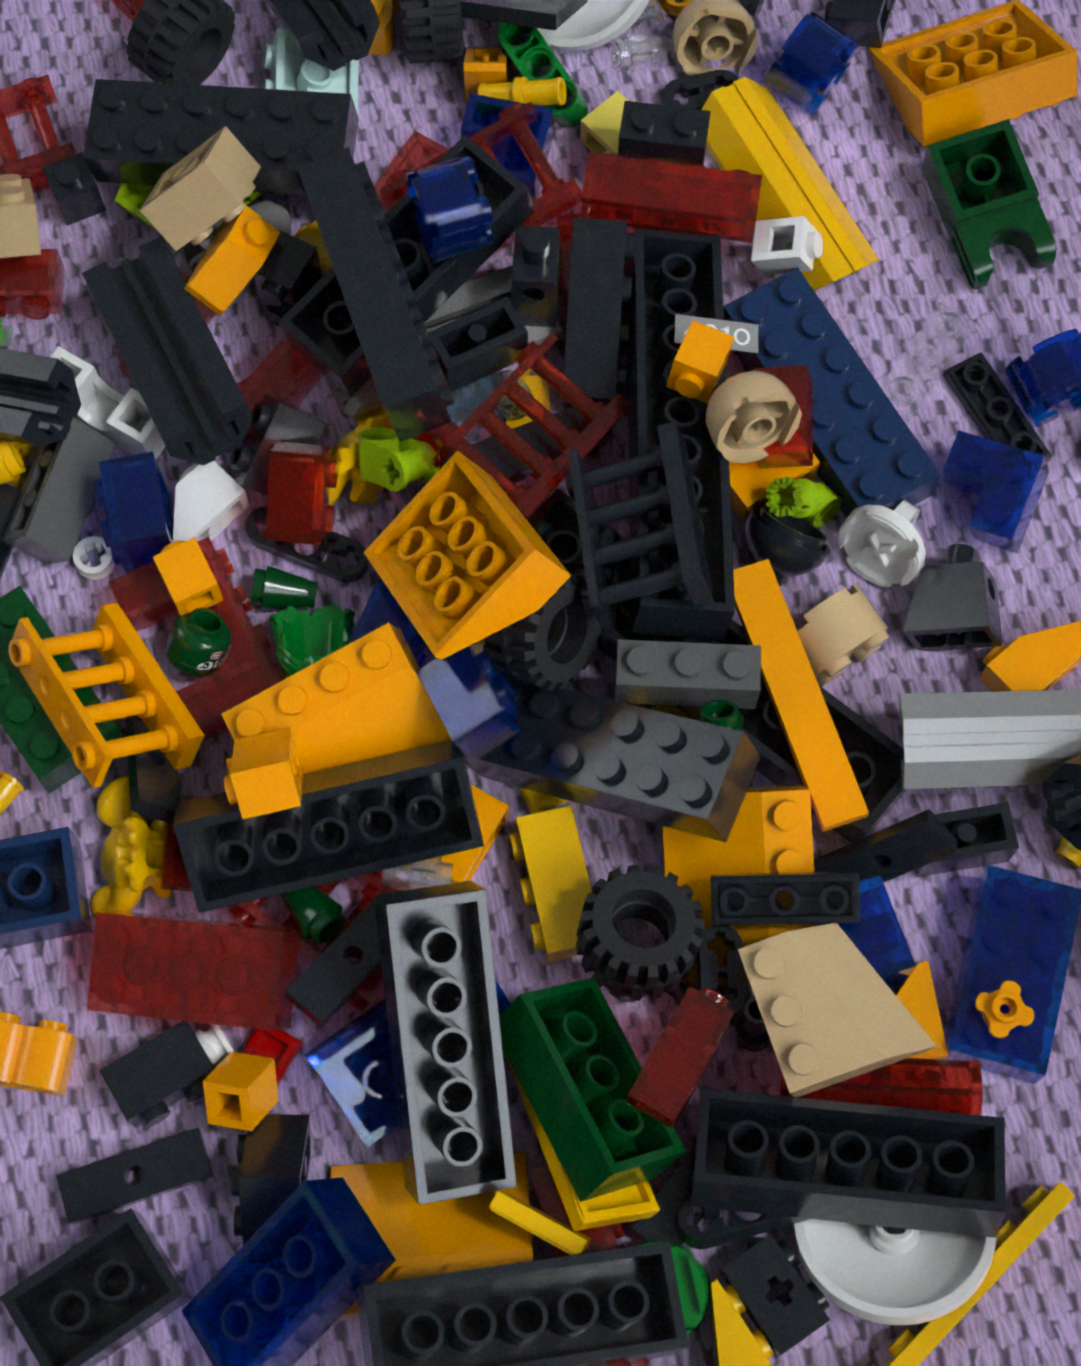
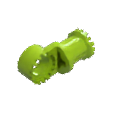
M792 477L776 478L774 482L769 484L770 487L766 489V499H768L766 506L770 508L769 511L771 513H774L777 517L792 516L794 518H804L816 528H820L837 513L842 503V498L825 483H816L805 478L799 480Z

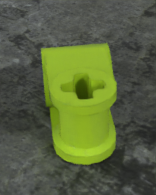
M369 428L358 433L360 479L364 482L375 483L390 491L398 492L405 489L408 483L415 481L428 483L439 471V461L436 452L426 442L413 438L400 442L395 430L390 428Z

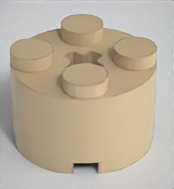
M857 583L853 584L849 590L844 588L803 615L805 624L797 628L816 680H818L822 687L845 672L843 669L852 663L851 657L855 656L860 663L881 648V644L890 638L886 633L889 628Z

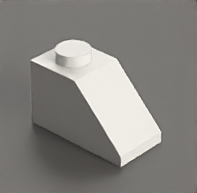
M215 461L206 465H191L183 472L179 482L176 484L173 542L179 540L186 542L195 537L202 550L250 507L246 491Z

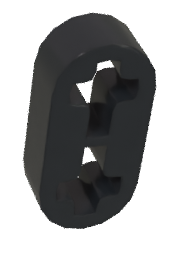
M723 69L677 78L665 86L662 104L701 110L711 92L715 90V85L722 84V87H727L738 80V77L731 71ZM682 93L684 98H688V103L681 105L679 100H674L675 94Z
M712 925L704 931L702 935L703 940L696 956L698 1000L700 1008L705 1015L714 1020L723 1021L735 1016L745 1001L744 965L738 949L743 948V943L738 932L728 925ZM715 937L722 938L723 945L731 946L732 949L724 956L723 967H717L716 952L707 949V946L712 945ZM718 977H724L725 992L734 995V999L727 1003L726 1008H719L718 1000L710 999L709 996L718 987Z

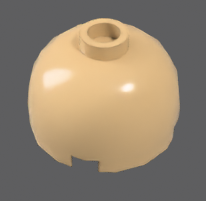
M692 0L677 17L672 34L677 60L688 76L731 67H737L738 72H740L755 55L758 43L753 20L737 0ZM727 57L726 62L716 69L703 65L707 59L718 61Z
M753 370L736 374L718 386L708 401L705 422L713 444L725 459L730 462L748 463L768 456L766 448L772 446L777 441H779L781 446L786 444L798 429L802 413L791 390L782 381L769 373Z

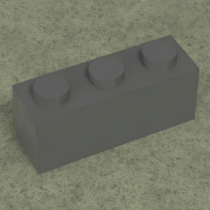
M73 417L70 424L71 429L66 440L40 445L2 539L35 559L48 564L70 561L75 546L81 541L80 532L84 522L96 505L95 494L101 479L110 469L112 462L110 456L116 443Z
M618 639L615 701L629 704L702 707L705 703L713 700H727L735 703L738 708H756L760 694L761 646Z

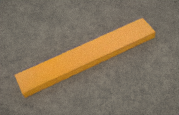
M769 559L733 570L735 609L749 645L761 646V676L803 784L810 789L811 804L822 832L868 817L869 811Z

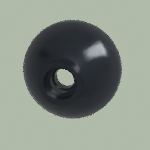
M763 505L761 509L752 508L748 512L744 523L745 542L750 554L755 559L753 563L769 559L779 587L782 586L786 576H798L809 573L821 566L826 560L831 549L825 543L827 537L818 528L802 518H794L792 516L777 517L769 511L770 508L766 505Z

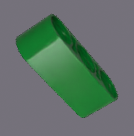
M501 23L498 29L500 43L523 77H527L529 81L555 79L556 77L564 79L566 98L573 97L571 104L563 110H557V104L543 105L545 110L561 126H579L581 120L588 114L587 101L539 30L535 27ZM529 33L524 43L515 45L519 36ZM551 65L549 72L545 76L536 78V74L541 67Z

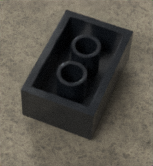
M132 1208L0 1296L40 1366H96L193 1298L142 1214Z

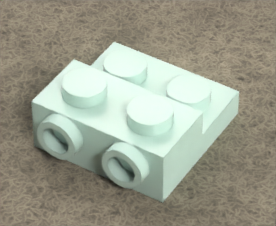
M277 28L272 44L265 43L263 49L262 69L270 70V80L264 79L262 89L351 94L358 115L359 60L355 61L353 59L345 63L346 66L332 71L304 58L286 30Z

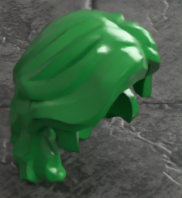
M333 603L329 607L325 605L322 610L321 608L314 609L311 616L307 609L298 612L293 606H288L286 611L280 610L279 613L270 615L268 622L274 629V640L277 644L275 654L279 658V663L284 670L286 678L354 642L352 627L355 624L352 621L356 614L355 611L345 608V612H343L338 605Z

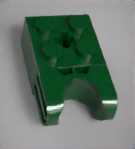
M1009 119L927 145L922 170L946 231L972 289L975 290L988 285L993 271V262L989 250L996 245L1009 244L1020 249L1032 268L1041 269L1054 264L1057 250L1056 243L1038 200L1039 192Z

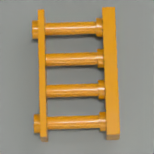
M118 603L101 605L91 631L44 639L40 638L28 617L19 619L13 638L9 642L8 652L10 660L14 666L19 668L71 752L75 766L84 773L92 788L101 787L112 759L159 749L166 755L175 770L192 765L205 735ZM95 649L101 654L106 664L62 672L52 656ZM116 682L121 685L128 698L83 706L74 689ZM138 715L150 732L105 741L95 724Z

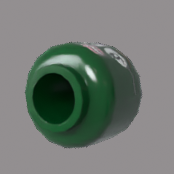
M206 608L195 609L191 613L179 615L175 620L166 641L165 654L170 663L181 673L196 677L209 676L219 669L231 644V631L218 613Z

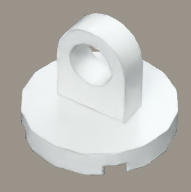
M905 500L895 510L880 505L868 504L854 509L841 524L838 533L839 547L841 549L844 546L848 554L845 560L851 569L863 579L878 586L891 587L893 584L901 583V586L909 584L924 566L926 555L923 540L913 526L920 509Z

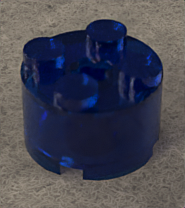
M811 11L810 15L804 16L782 47L784 52L779 59L782 65L776 61L773 62L766 76L765 84L804 111H808L815 116L829 95L827 91L833 83L838 85L851 65L849 61L860 44L853 37Z
M470 156L458 157L406 174L409 199L418 197V200L414 201L416 212L413 213L425 249L429 257L433 256L434 263L486 247L487 244L493 243L489 223L493 222L491 208L485 195L477 197L474 183L478 182V178Z
M1077 329L1062 332L1032 347L1035 353L1027 361L1023 362L1019 355L1005 368L1006 376L1029 419H1032L1035 427L1055 420L1060 415L1058 409L1070 404L1074 411L1081 409V332L1079 334Z

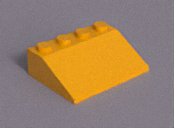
M1014 0L885 42L881 48H868L906 128L924 147L1006 119H1016L1024 113L1042 107H1052L1063 100L1077 96V50L1020 0Z
M458 450L363 552L428 648L439 660H443L537 612L571 577L494 478Z
M389 622L221 714L234 740L291 727L303 774L456 738L404 635L399 628Z
M803 785L748 788L726 843L662 826L664 877H667L669 872L679 877L677 881L679 887L687 884L692 889L691 902L699 901L702 907L699 919L704 920V931L712 926L710 880L712 874L814 872L810 789ZM781 891L777 893V901L780 905L789 907L794 904V898L789 892ZM817 923L728 926L738 932L742 939L743 947L784 932L817 926ZM715 937L712 945L707 946L708 950L715 951L717 954V967H723L724 956L728 951L732 950L731 946L723 945L722 938ZM696 958L685 980L681 979L683 984H697ZM744 968L745 986H751ZM718 977V985H724V977Z
M526 1152L513 1153L517 1187L502 1190L529 1204ZM403 1161L331 1166L330 1271L332 1315L336 1318L359 1317L356 1294L363 1285L533 1261L532 1234L491 1211L489 1206L497 1191L418 1205L405 1188Z

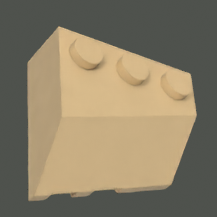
M837 923L784 932L738 949L789 1093L794 1097L809 1094L937 1048V1045Z

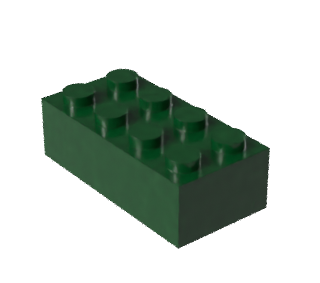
M18 586L0 598V724L38 780L50 794L82 771L75 766L71 752L19 668L14 666L10 660L8 652L9 642L13 638L20 618L28 617L41 639L55 637L21 586ZM68 654L52 656L62 672L78 670ZM91 687L74 689L83 706L101 703ZM114 720L95 724L105 741L124 737Z
M594 977L520 994L499 1015L502 1047L580 1202L654 1179L686 1152Z

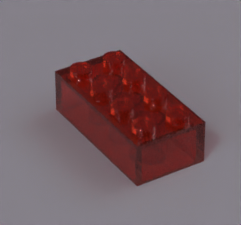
M127 911L97 912L87 1010L270 1031L291 1026L293 1004L285 998V990L296 978L300 929Z

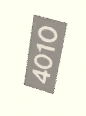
M675 314L674 343L682 344L691 322L694 320L734 336L731 350L758 353V324Z

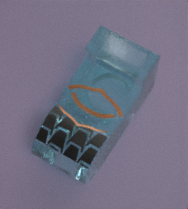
M505 370L491 374L452 392L451 395L455 404L447 407L453 430L464 444H469L482 439L479 428L499 422L505 418L518 420L527 416L533 409L535 400L534 394L523 377L516 371Z

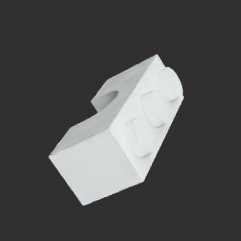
M58 346L50 357L59 359L73 371L81 401L80 410L75 418L116 442V446L152 466L166 446L140 393L133 388H130L125 396L118 393L99 377L93 365Z

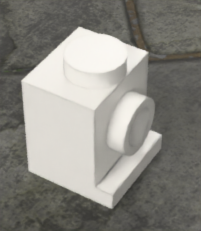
M804 216L756 221L751 262L768 279L776 278V274L788 273L796 268H799L801 272L813 271L814 258H820L823 253V240L820 232Z

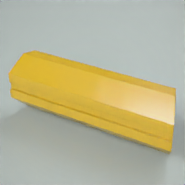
M744 76L727 87L723 86L712 91L701 109L711 111L706 148L754 224L759 220L804 216L820 232L823 240L822 256L814 258L813 271L801 272L814 291L821 289L836 280L879 261V258L769 89Z

